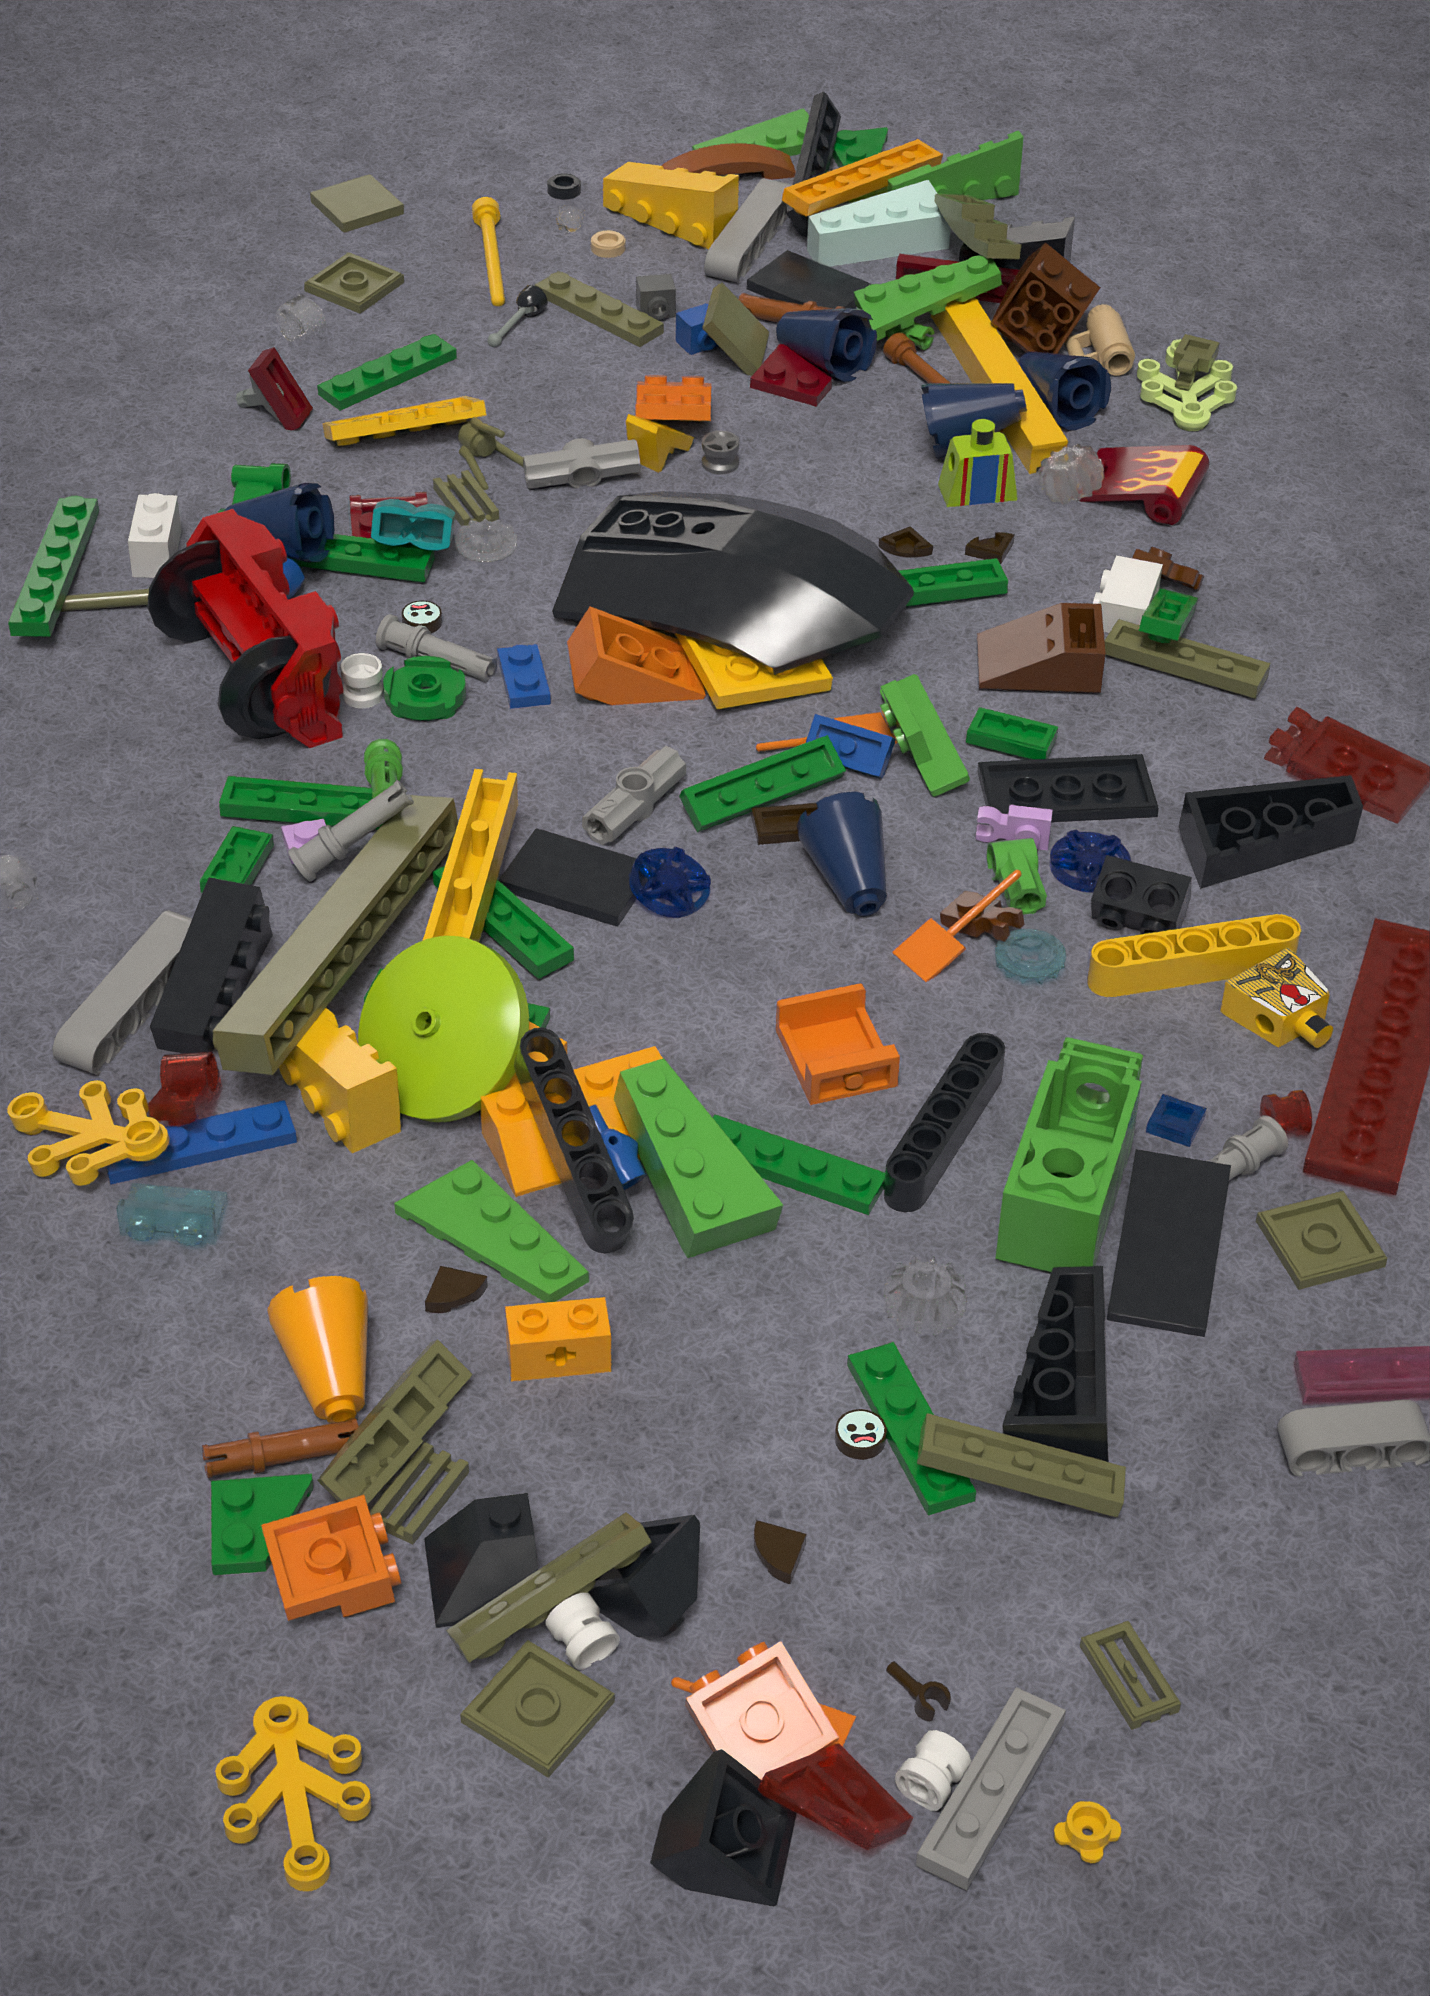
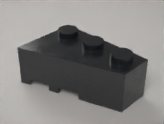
M1067 217L1061 222L1045 224L1043 220L1034 221L1031 225L1012 227V224H1009L1007 239L1021 244L1020 259L993 258L997 267L1020 270L1027 258L1044 243H1047L1070 262L1075 217ZM963 242L959 251V262L966 261L974 256H982Z

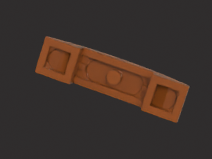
M745 143L719 144L695 149L661 165L666 170L685 168L690 173L716 172V176L760 172L763 178L770 180L794 178L796 172L790 155L771 147Z

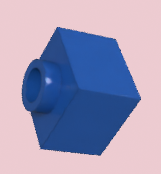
M707 303L676 313V342L690 355L718 347L702 328L708 308Z

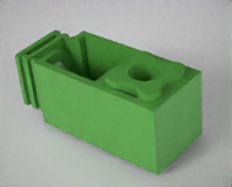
M1066 1037L1059 1054V1060L1057 1062L1048 1060L1003 1191L995 1259L1052 1272L1053 1267L1096 1265L1132 1148L1142 1083L1140 1081L1143 1061L1142 1054ZM1085 1083H1095L1105 1088L1108 1092L1094 1090L1087 1087Z

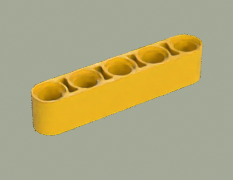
M1273 914L1103 940L1096 943L1091 950L1087 979L1088 987L1097 995L1117 997L1231 979L1287 947L1297 955L1301 927L1290 916Z

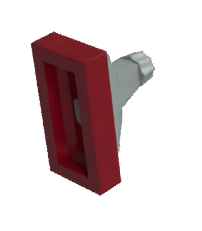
M275 347L266 349L261 352L248 369L252 387L237 393V404L242 408L263 405L278 422L282 423L285 429L291 431L298 429L313 407Z

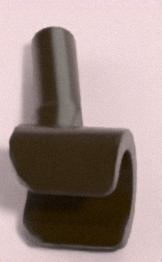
M895 1661L887 1666L886 1672L916 1700L914 1709L918 1717L928 1722L934 1718L935 1709L926 1702V1699L938 1701L941 1707L947 1711L951 1701V1694L945 1685L936 1681H930L923 1685L917 1682Z

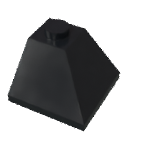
M528 1493L475 1499L424 1538L436 1628L454 1626L538 1570L535 1535Z
M695 1515L640 1522L651 1543L640 1550V1556L631 1564L619 1569L612 1568L595 1579L596 1584L587 1592L600 1608L599 1613L636 1637L653 1635L665 1637L681 1626L685 1619L683 1614L697 1600L700 1522Z
M723 1749L714 1751L662 1814L650 1864L685 1890L773 1907L777 1906L798 1808Z

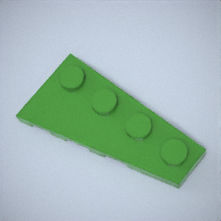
M802 108L693 145L692 150L719 144L745 143L771 147L790 156L799 155L809 114Z
M1018 130L1007 134L1008 139L994 144L991 140L978 145L979 150L963 156L957 153L947 157V161L934 167L928 164L888 179L887 192L929 180L937 194L969 195L980 200L1018 195L1024 137Z
M974 256L966 261L951 265H941L933 270L915 275H905L900 279L882 284H872L864 289L853 292L857 308L871 315L873 320H869L871 329L877 331L878 341L886 337V330L897 325L903 330L914 325V318L926 312L934 316L945 311L948 302L953 300L965 302L1002 285L1001 272L993 258Z
M473 1160L394 1203L395 1214L407 1221L411 1219L426 1228L427 1233L441 1241L445 1239L464 1250V1255L478 1263L483 1261L500 1271L503 1278L546 1303L556 1302L589 1282V1271Z

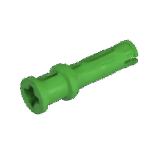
M388 739L372 741L364 752L365 776L371 784L372 799L392 786L397 780L400 781L402 777L403 767L401 764L402 754L400 748Z

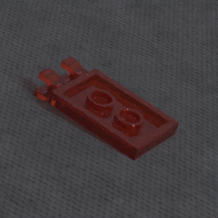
M1296 707L1288 717V722L1296 726L1291 725L1286 732L1277 728L1270 736L1268 742L1273 746L1264 756L1265 760L1279 766L1287 764L1286 772L1302 780L1352 775L1363 804V810L1396 824L1402 820L1430 786L1429 765L1329 716H1326L1320 722L1299 707Z

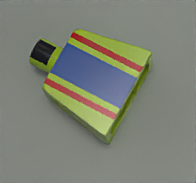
M987 419L976 420L972 423L971 435L955 436L950 440L938 482L947 507L1017 501L1012 451L1005 435L1001 432H995V424Z

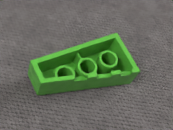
M663 1058L620 1071L614 1102L630 1137L638 1142L640 1159L686 1257L697 1256L775 1230L783 1208L782 1202L667 1061Z

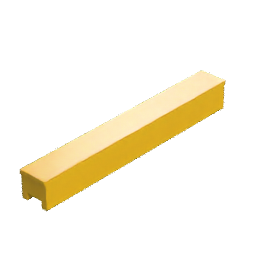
M976 297L965 302L953 300L948 302L945 311L934 316L931 315V318L972 383H1014L1016 390L1023 389L1027 411L1021 413V421L1003 429V433L1028 473H1036L1037 467L1055 465L1057 469H1063L1065 467L1068 439L996 328L990 324L991 320Z
M474 769L423 940L438 936H459L477 942L480 941L518 808L517 773L509 772L507 780L483 778V769Z

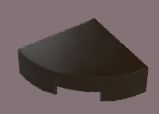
M911 526L879 538L878 547L895 556L919 558L932 555L933 545Z
M996 532L993 538L979 540V537H976L965 546V555L983 560L997 558L999 563L1002 564L1014 544L1015 534Z
M440 1266L425 1300V1311L429 1313L451 1312V1308L461 1306L469 1301L475 1302L488 1287L487 1276Z
M756 1520L754 1549L761 1562L768 1568V1572L774 1578L791 1584L806 1545L807 1534Z

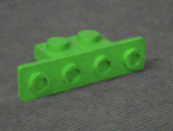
M913 674L902 680H893L882 685L880 693L885 703L881 704L880 708L889 728L897 726V729L893 730L897 744L902 754L910 752L931 796H938L969 782L968 772L918 675Z

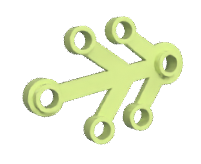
M1182 339L1174 340L1166 350L1165 362L1168 366L1176 369L1177 379L1180 371H1177V365H1173L1174 352ZM1143 359L1138 363L1137 377L1143 381L1140 397L1146 402L1155 403L1174 413L1173 419L1181 429L1199 431L1209 423L1210 412L1223 404L1232 403L1235 400L1237 386L1230 381L1233 366L1225 360L1214 361L1210 368V373L1195 382L1193 381L1190 390L1175 387L1176 380L1159 372V362L1153 359ZM1215 387L1213 395L1201 402L1197 401V397ZM1163 389L1181 398V402L1164 394Z

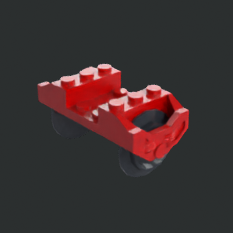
M234 509L203 517L186 543V548L176 552L159 568L149 587L147 608L153 624L169 638L185 642L204 640L210 637L214 638L232 663L220 684L218 707L224 723L238 735L254 739H265L288 732L292 737L309 748L343 738L342 724L339 721V695L343 694V684L337 670V662L341 661V653L335 640V629L339 627L335 609L332 605H326L316 591L287 599L286 596L289 595L290 589L287 578L283 573V563L287 561L286 550L282 541L275 539L265 525L237 515Z

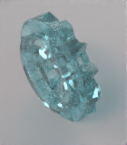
M1019 929L1011 931L1006 942L999 940L995 948L996 967L1004 968L1006 978L1018 975L1022 984L1028 978H1034L1039 984L1043 983L1046 976L1057 979L1060 969L1065 968V947L1055 936L1041 930ZM1033 955H1038V961L1032 958L1025 961L1022 960V956L1032 957Z

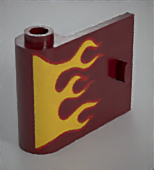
M1193 445L1099 448L1072 492L1071 499L1081 502L1143 500L1146 513L1151 520L1174 525L1181 519L1206 475L1210 465L1209 458L1202 449Z

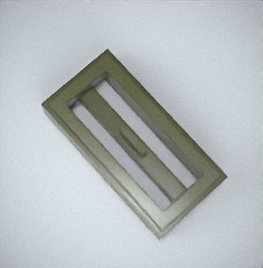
M469 470L461 471V478L459 479L455 474L447 475V482H443L440 477L433 479L434 491L446 507L455 512V519L464 530L499 521V509ZM450 489H453L456 492V494L462 500V503L474 516V519L470 518V516L467 514V512L464 510V508L452 494Z
M424 1442L370 1510V1515L380 1512L386 1532L413 1545L468 1475L469 1462L461 1458L457 1462L451 1461L450 1453L442 1450L438 1455L434 1453L433 1445ZM428 1464H431L425 1471V1473L421 1476V1478L417 1481V1483L414 1485V1487L410 1490V1492L406 1495V1497L402 1500L399 1506L387 1519L386 1517L388 1516V1514L399 1502V1500L403 1497V1495L410 1488V1486L414 1483L417 1477L421 1474V1472L425 1469V1467ZM443 1471L448 1472L406 1528L401 1526Z
M1129 1621L1081 1637L1080 1648L1131 1730L1141 1727L1142 1722L1149 1720L1152 1723L1160 1720L1161 1715L1166 1713L1173 1715L1180 1712L1181 1702ZM1115 1639H1122L1160 1700L1152 1702L1138 1680V1675L1131 1663L1125 1659L1116 1645ZM1099 1645H1102L1104 1647L1105 1651L1109 1655L1110 1659L1114 1663L1115 1667L1117 1668L1125 1683L1129 1687L1130 1691L1134 1695L1135 1699L1139 1703V1708H1137L1136 1704L1132 1700L1131 1696L1127 1692L1126 1688L1122 1684L1121 1680L1117 1676L1116 1672L1112 1668L1111 1664L1107 1660Z

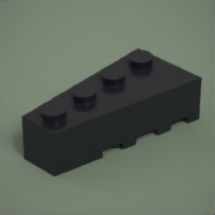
M1352 775L1186 792L1179 830L1193 872L1201 889L1353 842L1361 818L1363 804Z
M208 878L150 1024L157 1049L206 1059L211 1057L215 1049L213 1030L242 996L273 936L269 922V907L264 904L260 887Z

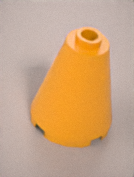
M342 1276L316 1277L308 1279L310 1288L294 1293L293 1285L283 1289L271 1299L267 1311L274 1333L314 1414L320 1419L327 1420L329 1423H336L355 1418L357 1412L365 1405L368 1297L366 1291L361 1290L360 1282L353 1278Z

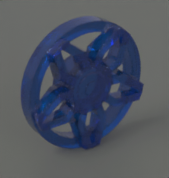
M1072 830L1067 832V835L1058 840L1052 847L1049 866L1054 877L1063 885L1077 891L1093 893L1106 855L1117 857L1115 856L1117 854L1120 859L1131 861V857L1125 846L1121 844V839L1115 835L1107 836L1101 833ZM1063 869L1070 871L1075 870L1078 878L1071 876Z
M678 847L673 849L655 848L645 851L637 857L629 874V883L635 897L649 910L666 917L682 918L695 913L703 907L710 893L711 878L696 860L685 854V850ZM671 861L678 863V868L672 866ZM639 870L649 879L643 887L638 876ZM701 891V897L693 903L691 893ZM656 899L668 900L674 906L661 903Z

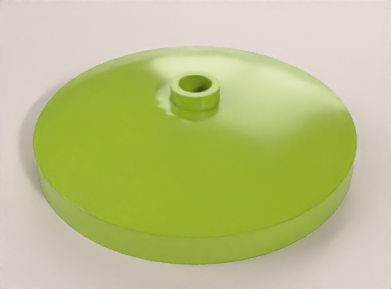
M438 936L425 939L398 954L386 965L374 981L362 1008L358 1028V1045L362 1047L370 1044L378 1051L379 1059L376 1061L379 1064L390 1061L397 1067L400 1113L428 1122L459 1120L481 1110L480 1096H486L503 1090L514 1076V1063L521 1038L529 1031V1010L526 994L513 967L503 956L486 945L459 936Z

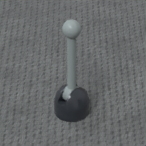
M527 285L519 293L516 299L518 311L497 333L489 335L487 341L491 347L500 346L503 336L523 315L535 317L546 308L548 299L539 287Z

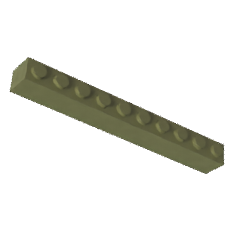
M410 795L414 803L408 805L382 824L213 1030V1044L215 1049L218 1050L222 1070L273 1075L450 850L458 825L454 798Z

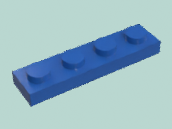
M283 1100L166 1126L170 1141L167 1148L157 1158L150 1161H133L126 1158L105 1166L111 1185L297 1143L296 1131L286 1102ZM101 1144L100 1150L109 1147L113 1144Z

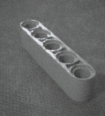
M766 178L760 180L710 246L704 266L706 276L740 283L738 279L741 276L744 277L753 265L751 264L752 260L758 259L766 248L764 244L770 242L777 233V226H782L788 218L786 214L788 204L781 200L784 188L793 184Z
M167 910L156 919L60 1028L53 1044L54 1059L89 1073L100 1075L101 1071H98L105 1062L109 1064L126 1044V1042H123L129 1034L134 1035L151 1015L148 1013L154 1005L158 1006L192 918Z

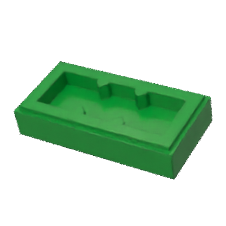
M979 707L967 730L966 743L1029 759H1047L1057 739L1058 726Z
M232 826L200 879L201 892L203 893L209 877L251 885L274 846L273 834Z

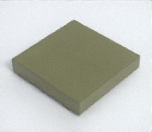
M371 174L310 192L311 203L343 233L404 214V204Z
M348 252L304 283V290L312 295L361 314L404 283V274Z
M721 282L712 290L702 328L745 374L752 376L762 365L769 331Z
M1344 1191L1257 1213L1256 1223L1298 1290L1386 1267L1387 1256Z
M527 1640L461 1712L460 1718L462 1724L549 1778L615 1703V1693Z

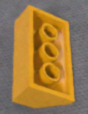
M656 1046L574 1069V1073L588 1106L597 1105L609 1129H615L630 1137L614 1102L620 1071L663 1058ZM521 1085L486 1096H480L482 1135L515 1197L561 1184ZM548 1093L545 1095L552 1103L563 1104L566 1102L559 1094ZM574 1135L562 1137L566 1143L572 1146H582L584 1144L580 1138Z

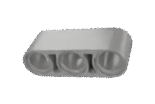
M1411 1400L1299 1409L1286 1414L1277 1425L1290 1471L1295 1476H1303L1302 1472L1316 1471L1317 1475L1352 1472L1351 1467L1365 1466L1366 1470L1402 1467L1401 1463L1415 1462L1417 1466L1430 1460V1433L1420 1406Z

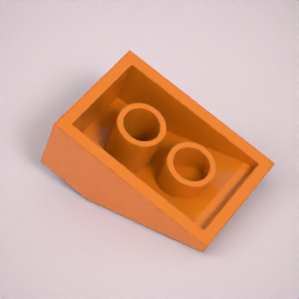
M590 606L567 641L575 693L588 700H598L609 705L700 700L706 696L702 681L681 643L674 637Z

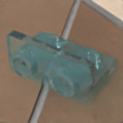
M132 1183L128 1198L120 1199L116 1207L120 1236H129L137 1241H149L151 1239L178 1241L186 1246H196L198 1244L216 1245L228 1205L227 1192Z

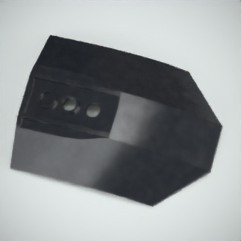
M657 491L617 496L581 534L552 612L554 618H565L580 622L591 606L641 626L685 635L734 651L773 668L774 675L882 637L914 596L913 587L874 542L833 519L762 499L728 494Z

